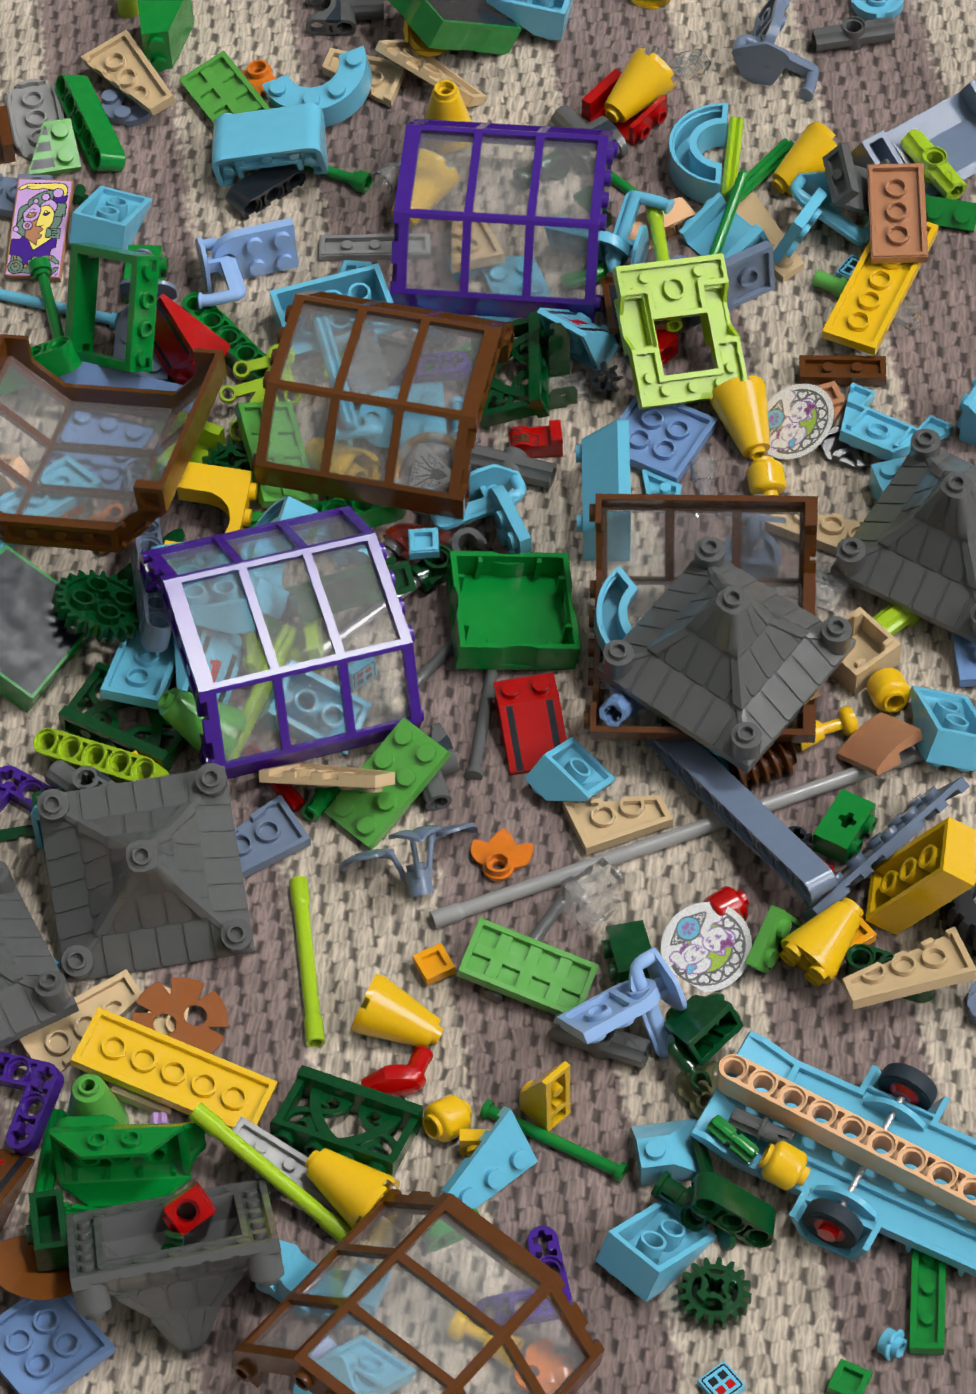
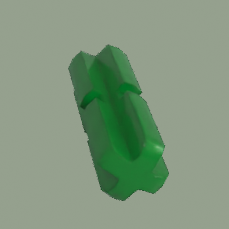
M716 1115L708 1123L707 1131L724 1145L728 1143L730 1145L729 1149L745 1163L749 1164L756 1158L760 1151L759 1148L742 1133L738 1135L736 1133L738 1130L723 1117Z

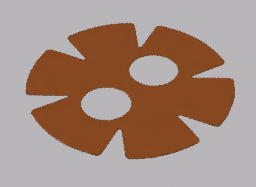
M172 977L171 995L160 981L152 984L141 993L136 1003L152 1013L134 1012L132 1013V1021L155 1030L153 1025L154 1019L158 1015L169 1014L175 1019L176 1028L172 1033L165 1035L211 1054L221 1045L224 1036L211 1030L209 1027H228V1013L224 1002L215 991L198 1000L204 983L191 978ZM190 1006L202 1007L207 1013L206 1021L199 1026L190 1025L184 1018L186 1009Z

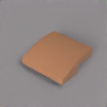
M881 712L865 722L847 739L837 753L838 759L879 776L901 764L899 752L922 741V732L920 728Z

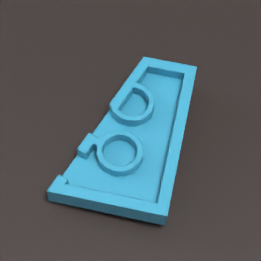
M506 1106L498 1113L499 1119L490 1131L486 1130L480 1137L479 1141L481 1143L471 1157L465 1158L442 1188L443 1193L453 1194L470 1208H478L538 1162L512 1110Z

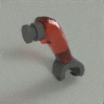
M398 523L389 527L383 533L385 540L383 544L386 549L387 558L391 556L399 558L402 553L404 555L409 554L408 529L432 527L413 523ZM464 527L455 533L438 529L439 544L446 545L452 551H461L464 547L468 546L478 550L488 548L486 539L478 530L472 527Z

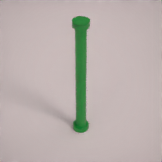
M486 1100L479 1116L484 1120L490 1118L497 1122L499 1119L497 1115L501 1109L495 1107L493 1101ZM515 1116L524 1135L614 1176V1180L619 1183L622 1182L628 1172L629 1165L624 1162L618 1164Z

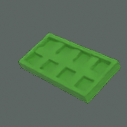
M224 50L179 79L182 87L213 126L214 120L223 113L236 114L271 109Z
M292 401L275 402L268 448L269 461L310 468ZM263 402L237 403L234 409L250 469L252 457L257 451ZM252 471L253 480L256 483L255 471ZM258 484L257 495L261 508H269L276 501L286 496H290L306 505L317 503L319 500L318 494Z
M403 717L361 767L363 769L395 772V784L384 786L382 792L376 793L364 792V788L359 787L356 790H342L324 813L372 850L452 755Z
M480 917L456 976L556 1016L560 1012L564 1013L585 1002L599 965Z

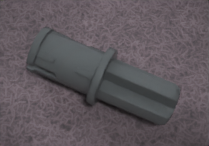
M735 1108L729 1118V1123L733 1127L756 1137V1142L762 1140L775 1145L779 1141H785L779 1137L793 1142L796 1134L794 1131H789L769 1122L768 1117L762 1119L740 1108Z

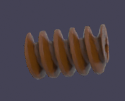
M774 742L748 774L727 761L730 773L748 789V781L755 788L759 787V777H762L764 782L769 784L771 782V773L774 774L777 780L782 779V769L789 776H792L793 766L797 763V758L792 743Z

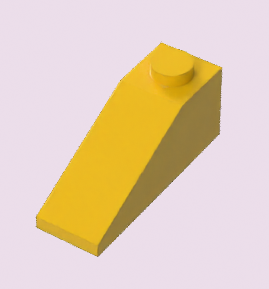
M566 1061L543 1073L535 1081H528L522 1087L519 1094L520 1110L539 1127L547 1131H551L571 1113L570 1064Z

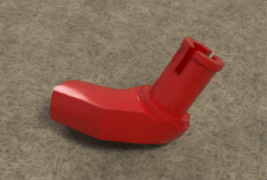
M416 1046L407 1065L394 1064L384 1066L361 1079V1085L393 1096L413 1095L426 1084L424 1074L433 1059V1052L425 1046Z

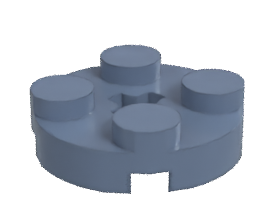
M114 86L102 93V107L112 124L134 127L147 122L152 117L149 112ZM126 102H133V106H132V107H129L128 105H125V106H124V103H126Z

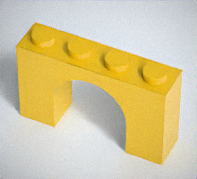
M188 462L177 488L179 500L209 504L220 508L230 519L225 533L245 529V526L250 527L252 520V509H249L250 501L256 500L258 483L254 482L252 471ZM165 540L164 545H165V544H172V543H180V542H174V541Z

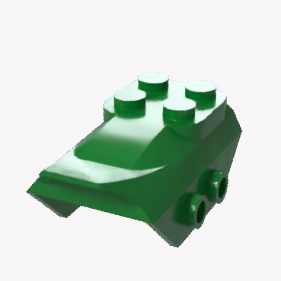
M104 1114L68 1116L57 1120L54 1128H50L49 1131L59 1187L83 1205L96 1208L174 1194L192 1179L191 1168L200 1153L207 1148L205 1131L194 1122L119 1124L115 1118Z

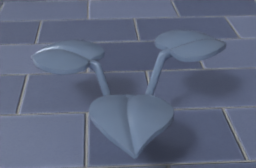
M461 823L441 827V825H427L389 835V840L396 838L410 840L414 864L406 865L407 872H405L396 857L394 849H373L352 855L340 864L339 869L342 871L354 861L368 860L376 857L390 859L398 870L401 881L406 880L409 897L430 894L434 892L431 875L433 874L434 842L446 834L460 830L478 833V827L475 823ZM428 837L425 867V862H419L416 842L423 843Z

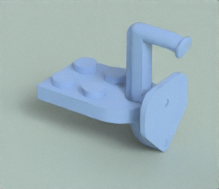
M287 218L235 229L225 233L219 239L207 238L202 240L201 237H197L195 246L202 277L208 293H198V308L202 309L203 307L241 300L246 295L243 279L298 268L295 231L292 219ZM212 251V257H207L206 252ZM218 272L223 276L228 290L213 293L210 273Z
M653 947L633 960L630 966L629 980L619 983L557 1016V1019L563 1030L586 1044H592L602 1041L606 1034L617 1028L631 1025L634 1019L640 1016L649 1040H651L654 1052L661 1058H668L669 1054L666 1046L668 1033L664 1028L665 1020L658 1002L662 999L665 1003L680 1011L687 1008V1002L678 979L657 949ZM647 968L651 979L645 977L643 969Z

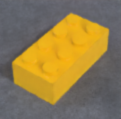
M947 817L897 850L888 859H884L872 867L874 871L871 873L865 921L892 934H900L974 887L976 883V830L951 817Z

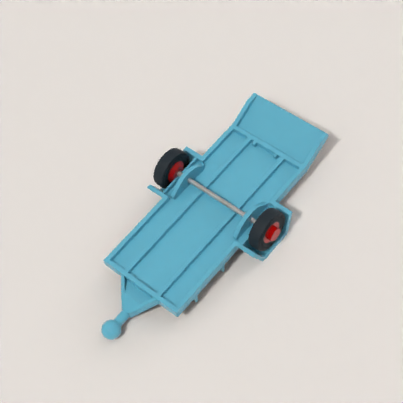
M753 1031L747 1034L736 1053L976 1175V1139L939 1123L951 1099L944 1096L934 1103L937 1096L936 1085L922 1071L907 1064L890 1063L881 1073L879 1067L872 1065L861 1086L858 1087L795 1059L769 1039ZM734 1073L726 1074L730 1077H738V1075ZM717 1087L689 1135L737 1169L764 1180L761 1175L762 1169L758 1167V1164L769 1143L762 1140L756 1142V1137L738 1130L736 1132L738 1135L742 1133L760 1150L756 1158L748 1164L729 1149L730 1145L728 1143L724 1145L708 1132L707 1125L716 1115H720L729 1122L730 1115L735 1108H740L762 1119H765L767 1116L724 1095ZM757 1088V1089H756V1090L759 1091V1092H767V1091H768V1090H766V1089H764V1088ZM793 1103L785 1104L786 1106L791 1108L797 1107V1105ZM769 1118V1122L776 1124L780 1127H783L789 1131H794L788 1128L787 1126ZM822 1118L815 1119L817 1122L820 1123L828 1122ZM796 1132L793 1142L779 1137L804 1151L807 1155L806 1166L811 1168L802 1186L796 1184L788 1191L799 1196L789 1213V1217L801 1238L854 1261L869 1251L877 1234L880 1233L905 1244L907 1253H910L912 1248L957 1268L960 1277L963 1276L964 1272L976 1277L975 1223ZM851 1133L844 1134L849 1138L857 1137L856 1135ZM874 1149L876 1152L881 1154L887 1153L883 1149ZM905 1164V1165H904V1166H906L907 1168H910V1169H916V1168H917L915 1165H912V1164ZM941 1179L934 1180L941 1185L948 1184ZM965 1195L970 1200H976V1197L973 1195Z

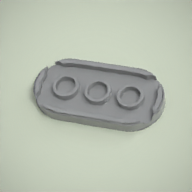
M29 79L19 82L14 86V90L11 93L9 91L6 96V106L15 150L19 155L28 160L33 158L43 122L64 119L63 109L56 95L55 86H50L46 84V81L40 79Z

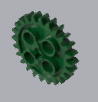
M90 569L89 575L78 570L77 576L69 573L67 579L62 577L60 583L56 584L51 602L54 604L53 612L58 613V620H66L65 627L74 626L75 634L84 632L86 639L93 635L96 636L98 642H101L102 638H107L110 643H113L114 638L124 643L126 637L134 640L136 634L140 635L134 586L127 585V579L118 581L117 574L107 577L105 571H102L100 575H96Z

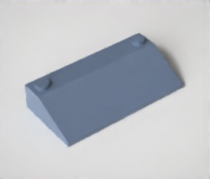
M976 79L968 83L957 94L885 133L882 130L862 141L851 152L857 165L867 169V164H879L884 159L890 160V164H906L895 145L905 153L910 163H915L900 145L901 139L906 136L908 131L916 128L918 131H922L934 146L946 151L947 162L963 180L976 174ZM924 181L925 195L936 196L940 194L933 183Z

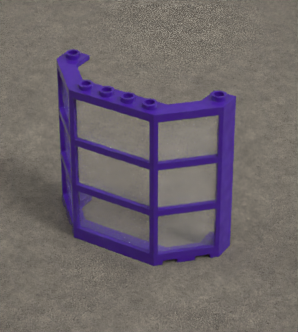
M414 119V121L406 124L393 213L395 228L391 257L393 272L392 281H390V295L393 303L461 315L527 318L528 313L538 311L539 308L566 309L574 314L578 312L583 313L594 323L595 313L601 312L602 295L597 294V269L600 231H606L607 214H602V210L608 209L609 192H605V187H610L611 170L607 169H611L613 158L617 159L618 142H613V130Z
M350 506L140 552L137 566L145 591L157 589L161 594L196 704L197 716L204 717L202 719L203 733H200L201 748L198 755L201 766L207 763H215L220 766L225 765L227 779L256 773L262 769L293 764L383 742L403 717L420 728L424 721V713L420 705L413 646V642H415L414 630L410 624L407 625L404 617L406 612L405 604L402 597H397L395 591L396 579L394 572L388 570L386 565L387 553L384 544L379 543L376 533Z

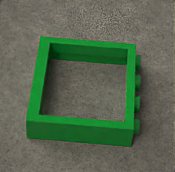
M71 243L65 336L70 337L81 361L126 372H152L160 256L96 243ZM99 257L132 264L125 359L93 352Z

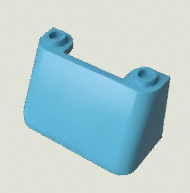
M313 102L236 114L223 113L214 120L212 169L220 187L234 186V177L238 175L239 178H245L244 171L290 164H297L299 170H304V165L310 166L314 169L315 175L328 173L324 114L322 108Z

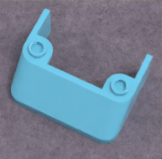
M617 419L582 438L581 445H576V463L581 462L583 514H577V532H583V561H596L595 522H589L590 504H595L596 494H631L629 419ZM607 511V560H631V511Z

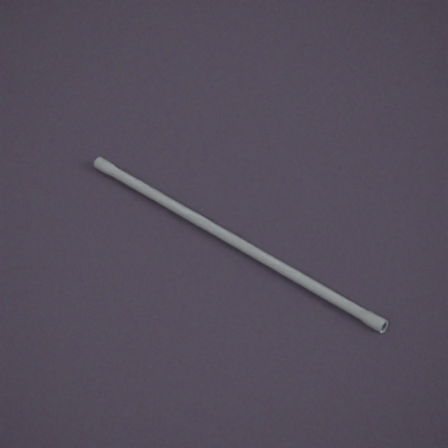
M917 743L899 752L901 764L890 770L904 768L924 761L917 748ZM854 766L759 799V801L772 812L876 775ZM716 815L464 902L438 908L429 912L430 919L435 929H439L462 921L464 918L564 884L567 880H576L726 828L727 826Z

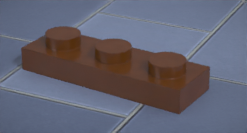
M799 355V384L821 385L835 381L837 385H851L852 383L858 385H886V356Z

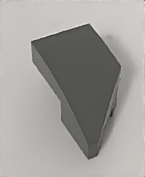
M842 425L831 428L826 438L818 446L825 459L851 469L863 470L865 464L858 449L852 448L849 444L839 440Z

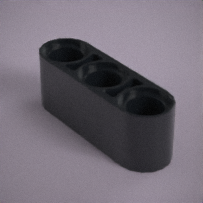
M295 164L261 168L232 186L227 192L226 201L244 218L248 219L252 213H258L270 206V202L275 199L279 200L293 192V188L298 185L301 187L306 180V175Z

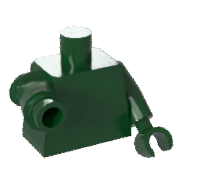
M719 992L706 996H691L686 1001L687 1008L683 1011L671 1007L666 1013V1021L664 1022V1028L668 1033L666 1046L669 1057L684 1075L689 1074L692 1088L698 1095H702V1091L697 1085L699 1081H707L710 1087H712V1082L709 1074L704 1070H697L696 1066L702 1067L744 1026L740 1014L734 1009L731 1002L724 1000V994Z

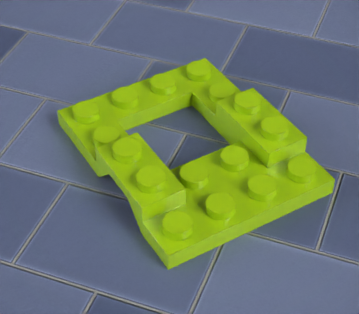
M723 253L616 266L612 269L617 293L614 304L624 356H629L639 410L709 401V396L713 397V389L721 383L739 377L740 381H748L740 336L731 324L727 305L729 280ZM700 316L705 346L710 345L714 369L664 376L654 321Z

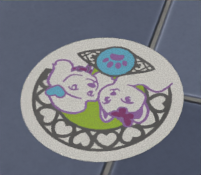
M812 384L792 385L779 391L767 402L770 449L767 453L779 459H794L810 453L823 442L833 423L834 407L831 398L822 388Z
M710 902L696 903L677 913L665 928L661 940V956L673 974L701 992L721 990L735 982L747 967L745 961L752 948L750 930L744 919L728 906H726L723 915H718L713 910Z

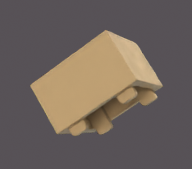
M861 607L844 617L852 626L851 637L856 640V644L853 650L831 674L853 695L866 688L867 681L877 670L894 668L899 664L902 645Z

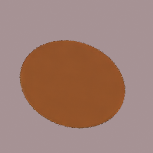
M26 1235L12 1237L0 1243V1286L17 1296L34 1300L58 1299L73 1293L69 1268L38 1272L34 1245H28Z

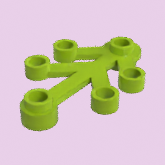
M279 344L270 347L267 355L250 361H237L233 366V375L239 380H244L249 376L250 372L268 368L267 371H270L272 367L270 365L271 353L273 349H278ZM292 348L281 379L294 382L291 367L295 362V354ZM239 366H244L247 369V372L244 374H239L236 371V368ZM264 377L235 386L224 385L220 389L219 398L225 404H232L237 397L254 393L249 403L264 402ZM229 390L234 395L232 398L227 399L223 396V392ZM285 391V393H284V401H285V402L292 401V400H289L288 397H287V395H288L289 393H291V391ZM294 392L298 395L297 400L292 401L293 406H296L301 401V393ZM276 393L275 402H280ZM234 419L229 425V436L234 442L238 443L243 439L235 434V430L239 428L237 419Z

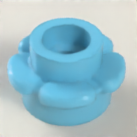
M887 1328L882 1333L878 1341L877 1352L884 1355L887 1361L893 1360L894 1357L900 1358L904 1354L907 1347L904 1331Z

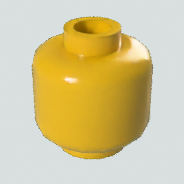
M762 456L754 459L746 470L751 495L779 496L787 488L783 465L778 460H774L772 456Z
M883 668L877 670L867 681V693L874 706L881 712L892 713L900 711L910 700V686L898 669Z
M449 1094L432 1102L425 1108L422 1125L426 1134L431 1139L447 1143L459 1137L460 1129H470L472 1110L465 1100Z
M779 1141L775 1145L770 1143L758 1164V1167L762 1169V1178L784 1191L791 1190L796 1184L802 1186L811 1168L806 1166V1153L785 1141Z

